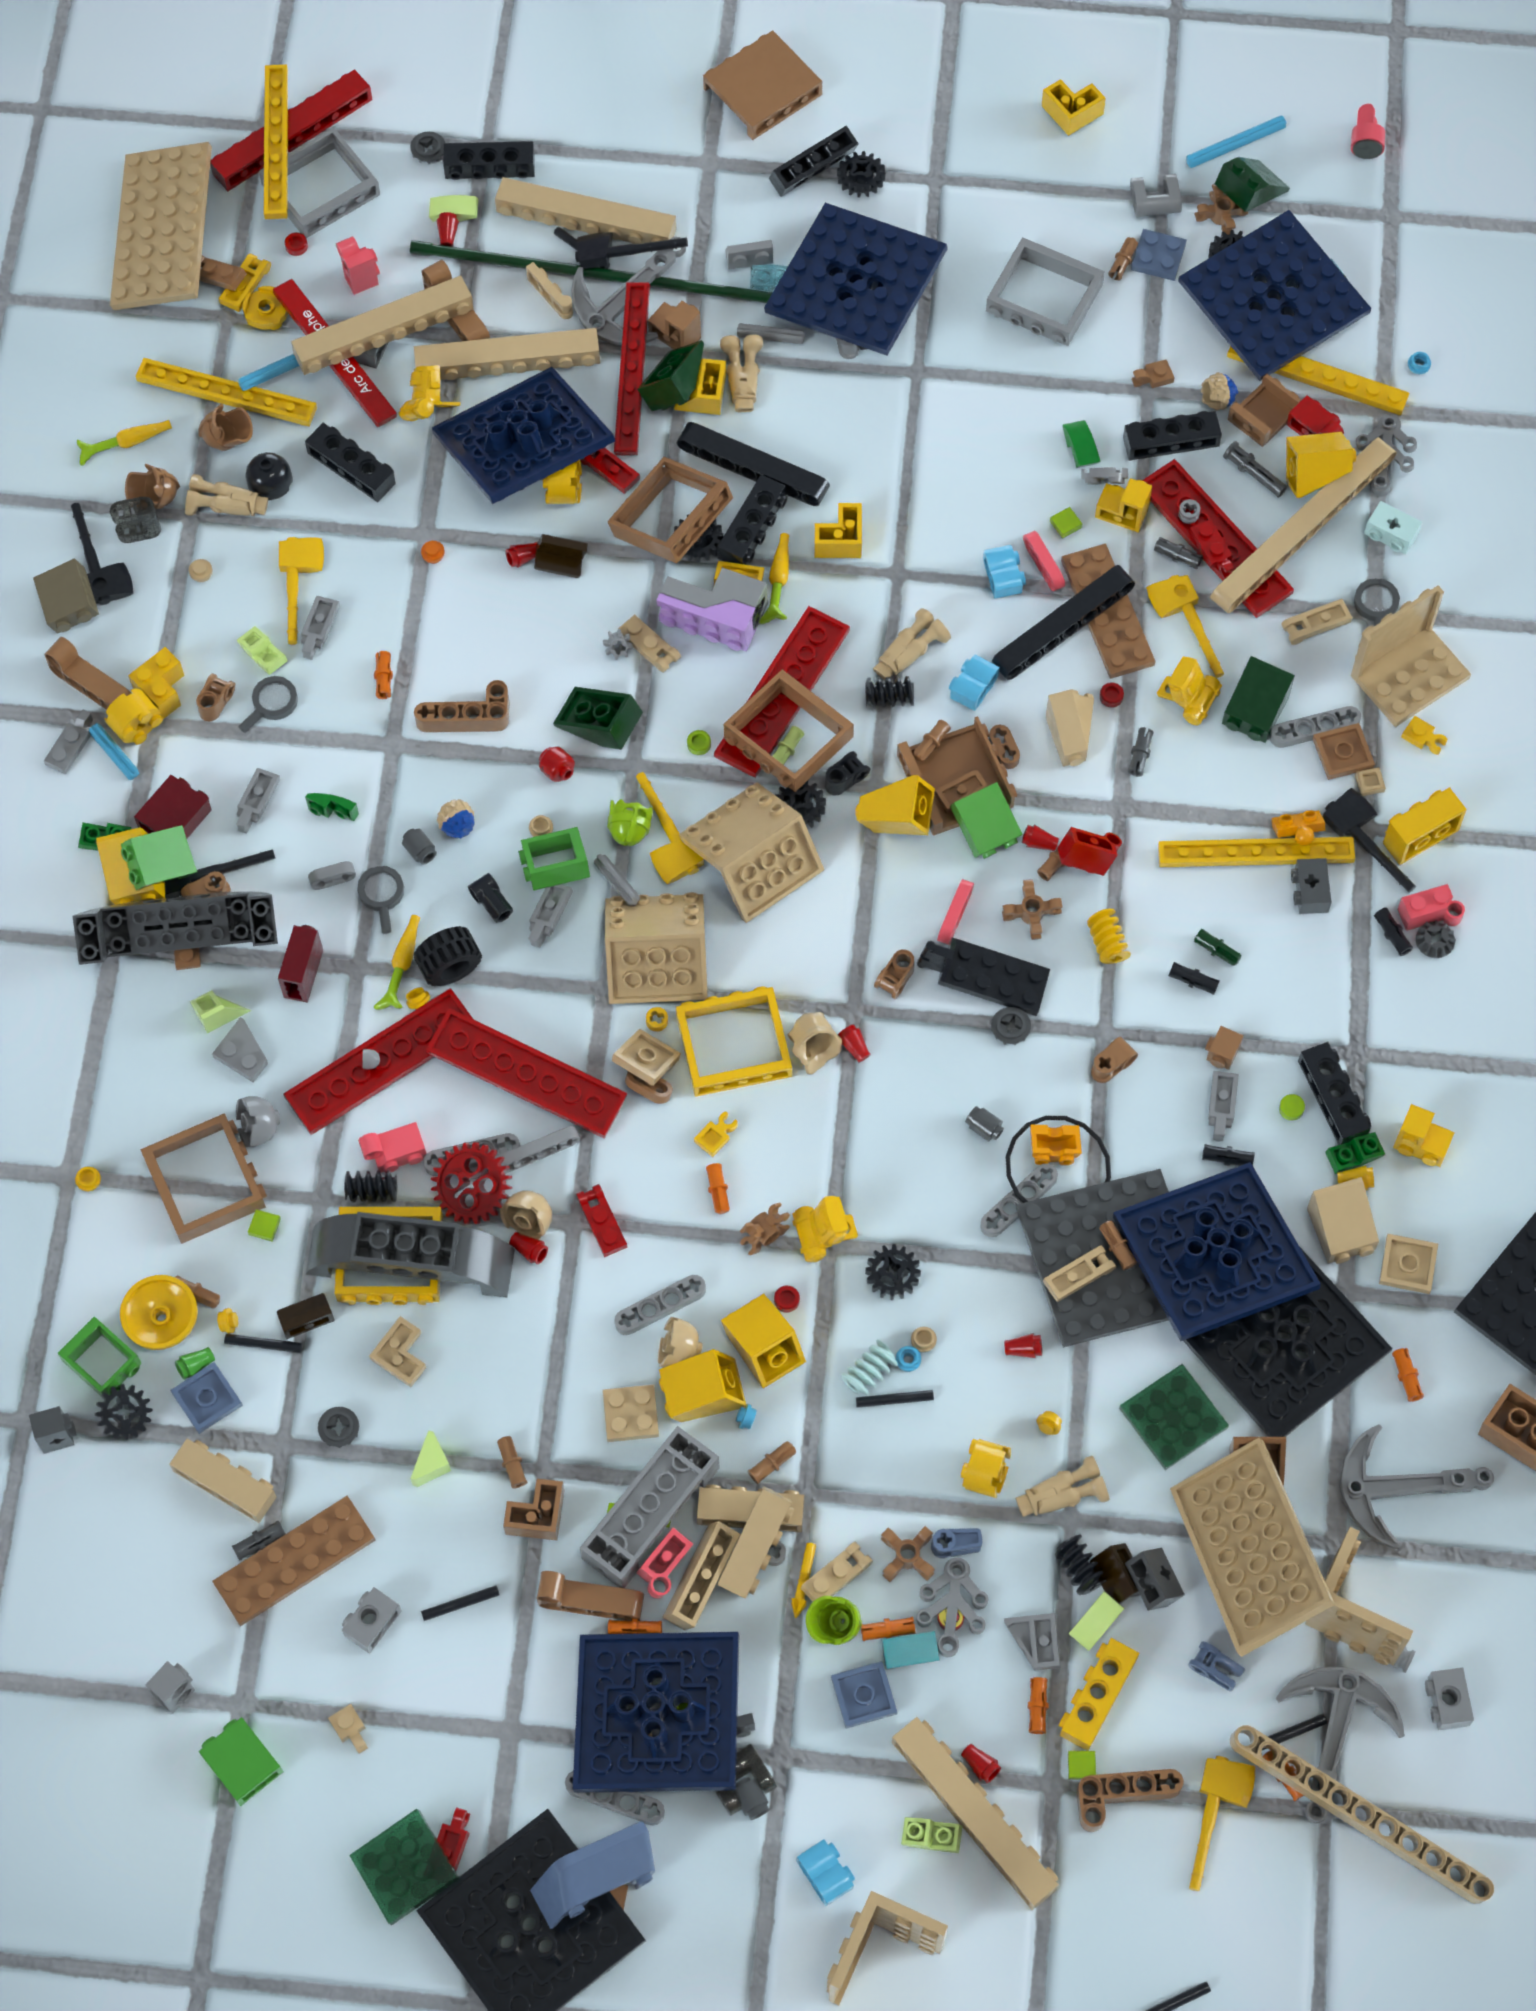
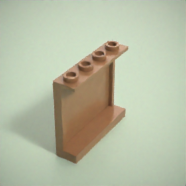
M773 30L766 35L760 36L757 41L743 47L740 52L726 58L723 63L709 69L703 75L704 90L707 91L711 88L747 126V135L752 140L822 95V80Z
M978 716L974 718L973 725L947 733L940 741V747L934 749L924 762L917 761L913 756V752L919 744L910 747L907 741L897 744V757L906 777L918 775L936 790L977 769L988 786L996 782L998 783L1009 807H1014V800L1017 797L1016 789L1012 783H1008L1005 765L999 763L997 748L994 743H990L987 726L985 723L981 724ZM935 792L929 827L933 836L959 827L953 812L946 813L935 796Z

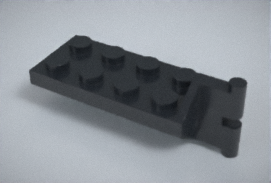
M953 937L948 948L936 945L933 941H928L917 960L918 967H926L940 972L939 985L1006 1007L1019 1008L1025 1013L1037 1016L1039 1013L1050 972L1049 968Z

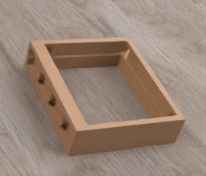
M663 457L607 522L614 537L677 564L729 504L733 496L727 482ZM671 479L707 493L666 542L631 528V525Z
M783 669L723 724L724 738L730 745L737 746L748 759L756 761L760 764L763 771L774 775L782 786L789 787L794 792L854 737V724ZM781 692L836 734L795 774L740 732Z
M225 1113L140 1149L181 1244L252 1214L256 1209L266 1208L263 1198L267 1197L262 1184L256 1185L254 1177L258 1176L252 1162L247 1164L244 1156L248 1155L243 1141L237 1142L235 1137L239 1133L233 1120L228 1121ZM224 1130L252 1196L184 1225L156 1158Z

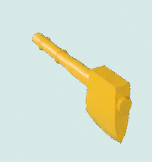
M289 537L287 540L279 541L280 572H287L288 644L290 645L297 644L298 573L322 571L324 563L322 538Z
M1174 575L1167 580L1147 586L1151 604L1160 618L1183 611L1190 628L1199 642V646L1206 656L1209 667L1216 678L1222 677L1224 672L1210 645V640H1208L1194 608V605L1198 604L1199 597L1189 576L1179 577V575Z
M644 772L638 773L636 778L640 788L643 789L671 842L650 852L655 869L666 884L673 883L688 874L693 875L700 870L699 868L704 865V859L681 841L679 831L665 811L663 803L660 802L651 786V782Z
M1216 1756L1215 1759L1207 1758L1199 1791L1206 1794L1207 1799L1193 1872L1191 1873L1190 1890L1200 1891L1220 1800L1247 1808L1254 1788L1255 1766L1229 1761L1228 1758Z

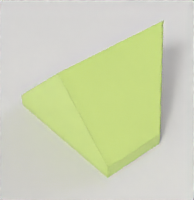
M212 990L190 1001L207 1033L251 1011L215 995Z

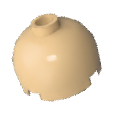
M523 1190L507 1199L500 1210V1217L508 1229L511 1226L520 1234L539 1240L546 1233L552 1222V1209L541 1194Z
M670 1317L664 1327V1330L668 1332L665 1338L661 1337L658 1350V1363L660 1364L659 1367L662 1368L699 1355L702 1351V1343L698 1342L699 1335L696 1328L685 1320Z

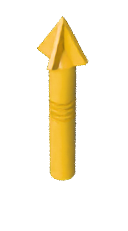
M806 1543L795 1598H791L795 1619L807 1606L806 1594L801 1590V1586L810 1578L816 1544Z

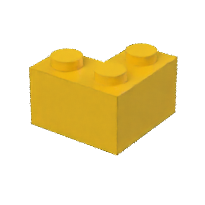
M1060 79L1043 89L1041 106L1069 136L1104 114L1106 98L1093 83L1074 94Z
M1131 478L1126 489L1119 485L1106 483L1096 505L1095 518L1139 533L1148 512L1152 485L1142 480Z
M838 503V523H815L814 558H861L862 503Z
M164 647L130 673L128 677L132 688L141 689L160 710L163 719L181 706L178 694L172 685L185 675L180 661Z
M1411 1104L1393 1148L1397 1149L1402 1155L1417 1157L1429 1166L1436 1165L1440 1167L1455 1132L1431 1123L1435 1113Z

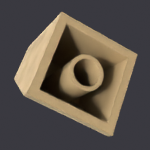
M1362 1177L1313 1191L1307 1211L1327 1263L1336 1262V1264H1341L1350 1260L1352 1256L1360 1255V1257H1365L1374 1253L1379 1243V1238Z

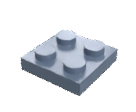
M1143 229L1131 270L1175 281L1187 239Z
M215 1362L170 1390L199 1434L243 1406Z
M882 1661L831 1675L846 1729L897 1715L896 1705Z

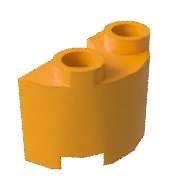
M1030 1125L1032 1156L1035 1158V1164L1042 1165L1050 1162H1059L1060 1165H1071L1074 1163V1158L1082 1154L1079 1125H1062L1056 1128H1050L1048 1125Z

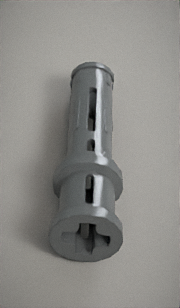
M1234 441L1223 454L1224 459L1231 460L1238 466L1239 471L1248 472L1278 498L1283 495L1287 485L1256 462L1252 453L1248 454L1239 446L1237 441Z

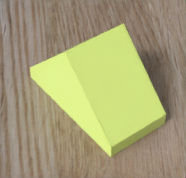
M428 1430L410 1478L413 1486L416 1487L451 1471L450 1465L433 1431Z

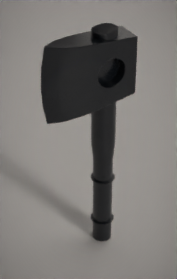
M613 232L588 234L577 237L578 251L575 252V259L583 269L608 266L609 259L612 257L688 247L687 237L612 247Z
M73 503L71 505L73 518L78 528L79 538L82 541L84 555L90 572L87 576L96 604L105 605L111 601L134 594L131 576L124 563L100 567L80 503Z
M1350 788L1335 802L1331 801L1325 807L1326 811L1323 813V819L1340 837L1350 834L1399 882V885H1402L1409 893L1416 888V885L1360 828L1378 815L1372 805L1360 793Z
M272 849L237 860L234 859L230 862L198 869L196 873L189 877L165 881V898L182 896L181 889L185 885L195 882L215 871L224 874L276 859L274 851Z

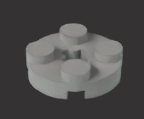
M1113 467L1090 468V473L1086 469H1081V479H1085V483L1090 485L1101 484V480H1108L1111 484H1125V479H1128V468H1122V473Z

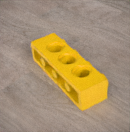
M1113 1638L1110 1639L1108 1644L1102 1643L1095 1656L1099 1658L1096 1667L1090 1665L1083 1680L1087 1681L1083 1691L1077 1689L1071 1701L1075 1706L1070 1714L1064 1713L1058 1725L1062 1728L1061 1737L1089 1751L1134 1667L1139 1652ZM1112 1665L1116 1668L1117 1673L1111 1676L1107 1675L1102 1667ZM1092 1688H1100L1104 1692V1697L1100 1699L1094 1698L1090 1690ZM1080 1711H1087L1091 1714L1092 1720L1083 1722L1079 1719L1078 1713Z

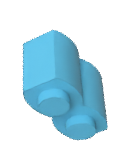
M1012 545L984 550V566L994 599L1022 593L1023 585H1026L1024 572H1020L1017 566L1020 565L1018 551H1014Z
M974 655L970 660L966 659L961 668L962 673L959 677L955 676L949 685L951 690L950 698L975 711L998 679L1000 667L977 655Z
M823 1839L797 1856L796 1861L823 1904L828 1906L854 1888L852 1881L855 1880V1877L848 1866L842 1867L837 1858L840 1857V1854L832 1842L827 1844Z

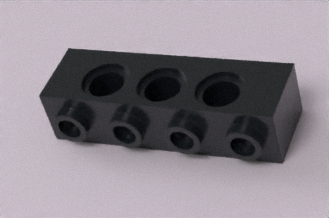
M846 125L774 169L769 180L780 197L842 160L846 155L853 153L859 143Z
M533 141L444 143L443 167L445 179L535 177Z
M1201 411L1192 415H1177L1173 418H1156L1147 422H1132L1125 425L1123 440L1128 460L1131 461L1219 447L1222 433L1216 411Z
M322 423L305 440L307 453L377 503L396 484L394 470L388 464H382L376 460V457L371 452L363 451L354 440L346 439L333 426L329 427Z
M760 475L717 547L719 560L744 565L752 562L755 548L758 544L761 545L763 543L767 528L774 525L777 518L776 513L779 508L783 509L787 502L788 496H786L785 485Z
M1325 1042L1301 1051L1298 1063L1338 1145L1351 1142L1355 1137L1369 1134L1371 1121L1366 1113L1363 1114L1360 1108V1098L1357 1092H1353L1349 1085L1350 1078L1346 1070H1342L1338 1063L1340 1059L1336 1049H1332L1329 1042ZM1327 1069L1331 1072V1075H1324L1320 1070ZM1330 1091H1339L1342 1096H1333ZM1348 1112L1353 1118H1344L1341 1113Z

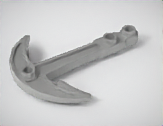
M681 247L679 251H673V249L658 250L646 261L645 266L627 282H649L651 284L676 262L677 257L684 255L686 247ZM660 262L665 263L663 266H657ZM578 267L572 282L571 292L574 310L585 329L597 328L598 339L612 345H622L623 327L615 323L614 320L625 309L626 283L597 307L590 300V295L584 282L583 267ZM595 323L601 324L599 327H593ZM647 331L646 343L658 338L657 332Z
M1378 1424L1364 1432L1353 1443L1343 1461L1340 1490L1343 1503L1353 1522L1373 1540L1399 1550L1402 1544L1388 1530L1381 1516L1375 1517L1370 1500L1440 1491L1443 1493L1470 1492L1473 1488L1487 1490L1494 1482V1475L1488 1468L1481 1467L1475 1471L1467 1468L1443 1470L1441 1473L1367 1476L1366 1461L1370 1456L1373 1442L1382 1429V1426ZM1480 1474H1486L1488 1480L1483 1481L1480 1478ZM1454 1476H1460L1462 1483H1457L1454 1480ZM1357 1484L1360 1490L1353 1491L1351 1485Z
M1344 1667L1314 1669L1291 1680L1276 1697L1279 1703L1294 1696L1311 1695L1314 1690L1333 1694L1322 1753L1317 1769L1334 1780L1337 1778L1336 1768L1356 1701L1375 1708L1373 1713L1385 1721L1399 1738L1405 1736L1401 1715L1394 1701L1381 1685L1365 1674ZM1343 1681H1351L1352 1687L1345 1688ZM1313 1778L1311 1789L1319 1791L1317 1786L1319 1782L1315 1778ZM1311 1801L1305 1809V1815L1310 1822L1321 1823L1327 1817L1328 1811ZM1311 1809H1319L1321 1815L1314 1817L1311 1814Z

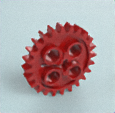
M465 1142L462 1149L459 1145H454V1153L445 1151L447 1159L438 1158L439 1163L442 1165L441 1168L433 1167V1170L438 1173V1177L431 1178L432 1181L437 1182V1186L431 1188V1191H438L434 1201H442L439 1207H441V1210L448 1209L446 1217H451L455 1214V1222H460L462 1218L464 1224H470L472 1219L474 1224H480L481 1218L484 1221H490L489 1213L493 1216H498L496 1207L502 1208L504 1205L502 1199L510 1197L505 1193V1190L513 1188L506 1184L507 1180L512 1179V1176L505 1175V1171L510 1167L501 1165L505 1159L504 1157L495 1158L497 1150L493 1149L488 1153L489 1145H483L480 1148L478 1142H473L472 1147H470V1144ZM472 1159H475L478 1163V1168L475 1172H472L469 1168V1163ZM488 1168V1173L481 1176L485 1169ZM454 1174L459 1179L456 1188H453L450 1184V1179ZM488 1178L493 1182V1188L490 1192H487L484 1188V1183ZM469 1179H476V1180L472 1183L473 1186H474V1188H466V1189H464L465 1187H467L468 1185H470L471 1182H470ZM463 1190V1192L460 1193L458 1198H455V1194L458 1191ZM469 1194L474 1198V1204L470 1208L465 1203V1199Z

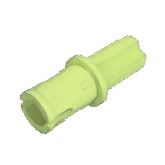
M792 726L783 741L778 743V748L772 757L784 765L789 756L794 755V749L804 736V732L800 728Z

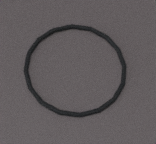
M1043 1116L1026 1123L1012 1137L1005 1156L1006 1176L1015 1196L1023 1203L1029 1202L1019 1193L1011 1176L1010 1156L1015 1142L1031 1124L1035 1125L1045 1120H1065L1084 1128L1098 1142L1106 1162L1105 1182H1109L1111 1179L1110 1156L1101 1138L1085 1123L1068 1116Z

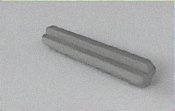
M739 323L737 327V336L739 337L759 335L763 340L803 344L805 337L803 330Z
M597 855V858L594 860L596 867L628 905H637V902L640 900L638 893L606 855Z

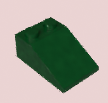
M1236 157L1224 163L1214 183L1244 212L1288 192L1290 189L1261 161L1243 157Z
M702 340L668 351L637 390L651 412L659 409L664 411L674 404L682 405L689 401L690 395L695 390L704 348Z
M574 687L553 724L557 728L599 746L622 750L643 711L631 694Z

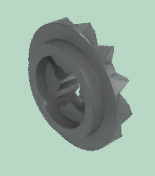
M430 131L416 135L410 144L413 158H417L420 163L426 161L430 164L433 160L438 162L439 158L444 155L445 140L438 133ZM432 145V150L429 149L427 152H425L424 147L428 148Z
M1437 920L1430 923L1426 922L1423 926L1419 927L1416 934L1418 949L1424 955L1431 958L1447 956L1453 950L1456 941L1454 930H1451L1447 923L1442 924ZM1441 933L1440 941H1436L1431 945L1432 936Z
M1006 1007L999 1010L994 1015L991 1023V1031H993L996 1040L999 1039L1004 1045H1016L1021 1041H1025L1031 1030V1021L1028 1015L1015 1007ZM1015 1019V1027L1018 1029H1013L1008 1034L1007 1026L1004 1025H1009Z
M333 1407L324 1412L320 1417L318 1433L321 1440L329 1447L341 1448L342 1446L350 1445L355 1437H358L360 1425L353 1411L345 1407ZM338 1418L342 1426H347L341 1430L340 1437H338L336 1430H331L332 1427H336Z

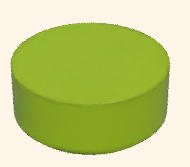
M702 730L691 732L687 738L688 750L695 755L706 754L711 748L709 734Z
M1295 1094L1284 1096L1279 1105L1281 1116L1290 1121L1299 1119L1305 1110L1303 1099Z

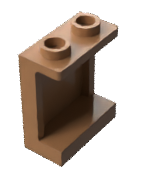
M1266 374L1263 376L1261 385L1242 403L1235 402L1230 407L1228 421L1263 447L1287 424L1289 412L1301 399L1295 392L1285 388L1278 379Z

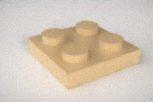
M639 1029L613 1054L612 1062L653 1086L679 1061L681 1053Z
M1387 1234L1379 1284L1430 1294L1438 1243Z
M654 1385L603 1390L607 1442L659 1437Z

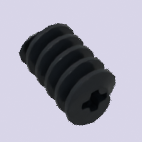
M899 676L895 677L894 683L891 682L890 677H886L884 684L880 677L876 678L875 684L868 677L865 683L866 707L868 701H871L873 708H876L878 701L881 702L882 707H886L888 700H890L892 707H895L897 700L900 701L902 707L905 706L906 700H909L911 706H914V683H911L909 676L905 677L903 683Z
M377 1170L375 1177L372 1178L370 1171H367L365 1177L362 1178L360 1171H357L355 1177L352 1178L350 1172L346 1171L344 1181L345 1200L349 1196L350 1201L355 1203L359 1195L361 1202H366L369 1195L370 1200L376 1202L379 1195L381 1201L386 1202L389 1195L391 1201L396 1202L398 1193L397 1174L395 1177H392L390 1170H387L385 1177H382L380 1170Z
M1079 1534L1061 1543L1057 1547L1058 1550L1055 1553V1557L1063 1559L1060 1565L1062 1568H1068L1066 1576L1073 1577L1071 1584L1079 1586L1076 1591L1077 1594L1086 1595L1102 1586L1107 1580H1099L1104 1573L1103 1570L1094 1572L1098 1562H1088L1093 1554L1092 1552L1083 1553L1088 1545L1086 1543L1078 1545L1077 1542L1082 1538V1535Z

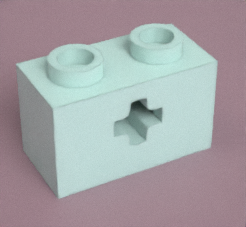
M1380 501L1367 522L1364 534L1368 535L1372 540L1380 541L1388 545L1392 550L1406 555L1420 532L1422 521Z

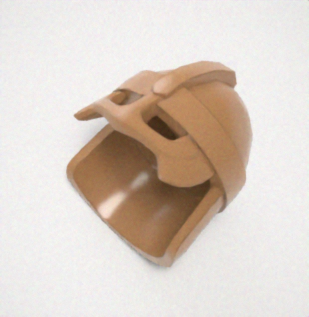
M220 404L201 421L198 432L199 436L210 447L227 451L249 441L253 434V426L244 408L238 407L229 412H224V406Z
M145 464V467L149 470L147 473L130 472L125 481V496L128 504L133 508L162 509L173 501L177 490L180 488L177 478L162 468Z

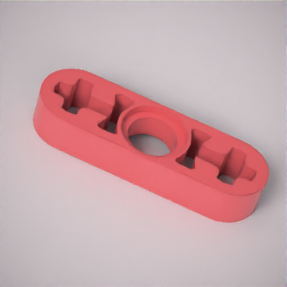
M1034 530L1023 535L1025 547L1049 588L1054 592L1065 587L1064 577L1039 534Z
M965 879L961 880L941 926L937 941L949 945L972 894L973 882Z

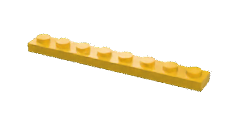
M287 64L265 65V219L288 218Z
M1230 346L1227 357L1243 362ZM1302 356L1274 372L1278 375L1400 416L1409 397V392Z
M143 358L136 374L138 382L236 408L241 407L248 411L310 427L317 410L315 402L258 387H252L243 391L238 384L239 382L148 358Z
M1353 837L1314 838L1313 842L1307 846L1298 844L1295 838L1158 842L1159 867L1296 864L1297 859L1326 858L1327 864L1355 862Z

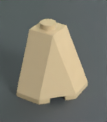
M1070 689L1048 695L1045 718L1063 767L1068 765L1077 766L1086 761L1094 704L1093 694L1086 693L1082 696L1079 695L1077 690Z

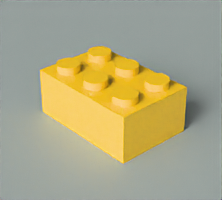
M1450 787L1443 791L1437 790L1425 802L1419 801L1412 805L1406 813H1398L1389 820L1383 845L1400 866L1458 832L1467 809Z

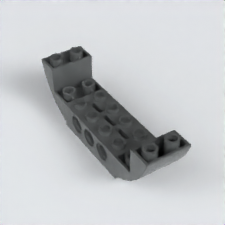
M226 891L131 901L84 911L72 916L79 965L101 963L107 957L253 942V946L278 944L272 894L264 892Z
M358 1212L357 1214L331 1216L316 1223L313 1229L306 1275L331 1278L332 1268L459 1282L480 1285L482 1295L507 1298L515 1249L498 1237L474 1228L462 1226L460 1223Z

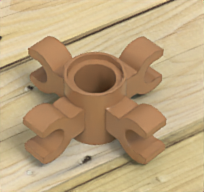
M1212 184L1213 191L1209 192V196L1214 205L1199 204L1197 205L1198 212H1195L1194 215L1197 222L1211 218L1215 224L1221 225L1222 232L1224 231L1229 235L1230 231L1236 228L1235 221L1231 215L1246 216L1248 211L1244 212L1227 195H1224L1215 184Z
M1033 879L1023 880L1024 886H1022L1024 899L1022 904L1003 905V921L1021 918L1030 926L1031 939H1041L1042 926L1040 920L1042 915L1061 914L1062 901L1061 898L1043 901L1040 896L1035 895ZM1035 907L1038 911L1030 912L1027 908Z
M780 1202L771 1205L768 1214L766 1212L760 1213L740 1230L741 1234H749V1236L742 1238L740 1242L741 1245L752 1244L749 1255L759 1253L762 1244L767 1246L773 1243L790 1228L789 1225L780 1224V1222L788 1220L790 1216L788 1212L782 1215L778 1214V1209L782 1205Z
M925 1526L913 1540L905 1539L902 1541L890 1528H887L881 1534V1540L896 1552V1558L883 1570L882 1576L891 1582L902 1569L914 1568L928 1581L934 1575L935 1569L920 1557V1550L932 1539L933 1536L931 1535L933 1532ZM905 1549H909L914 1552L915 1556L912 1559H905L900 1553Z

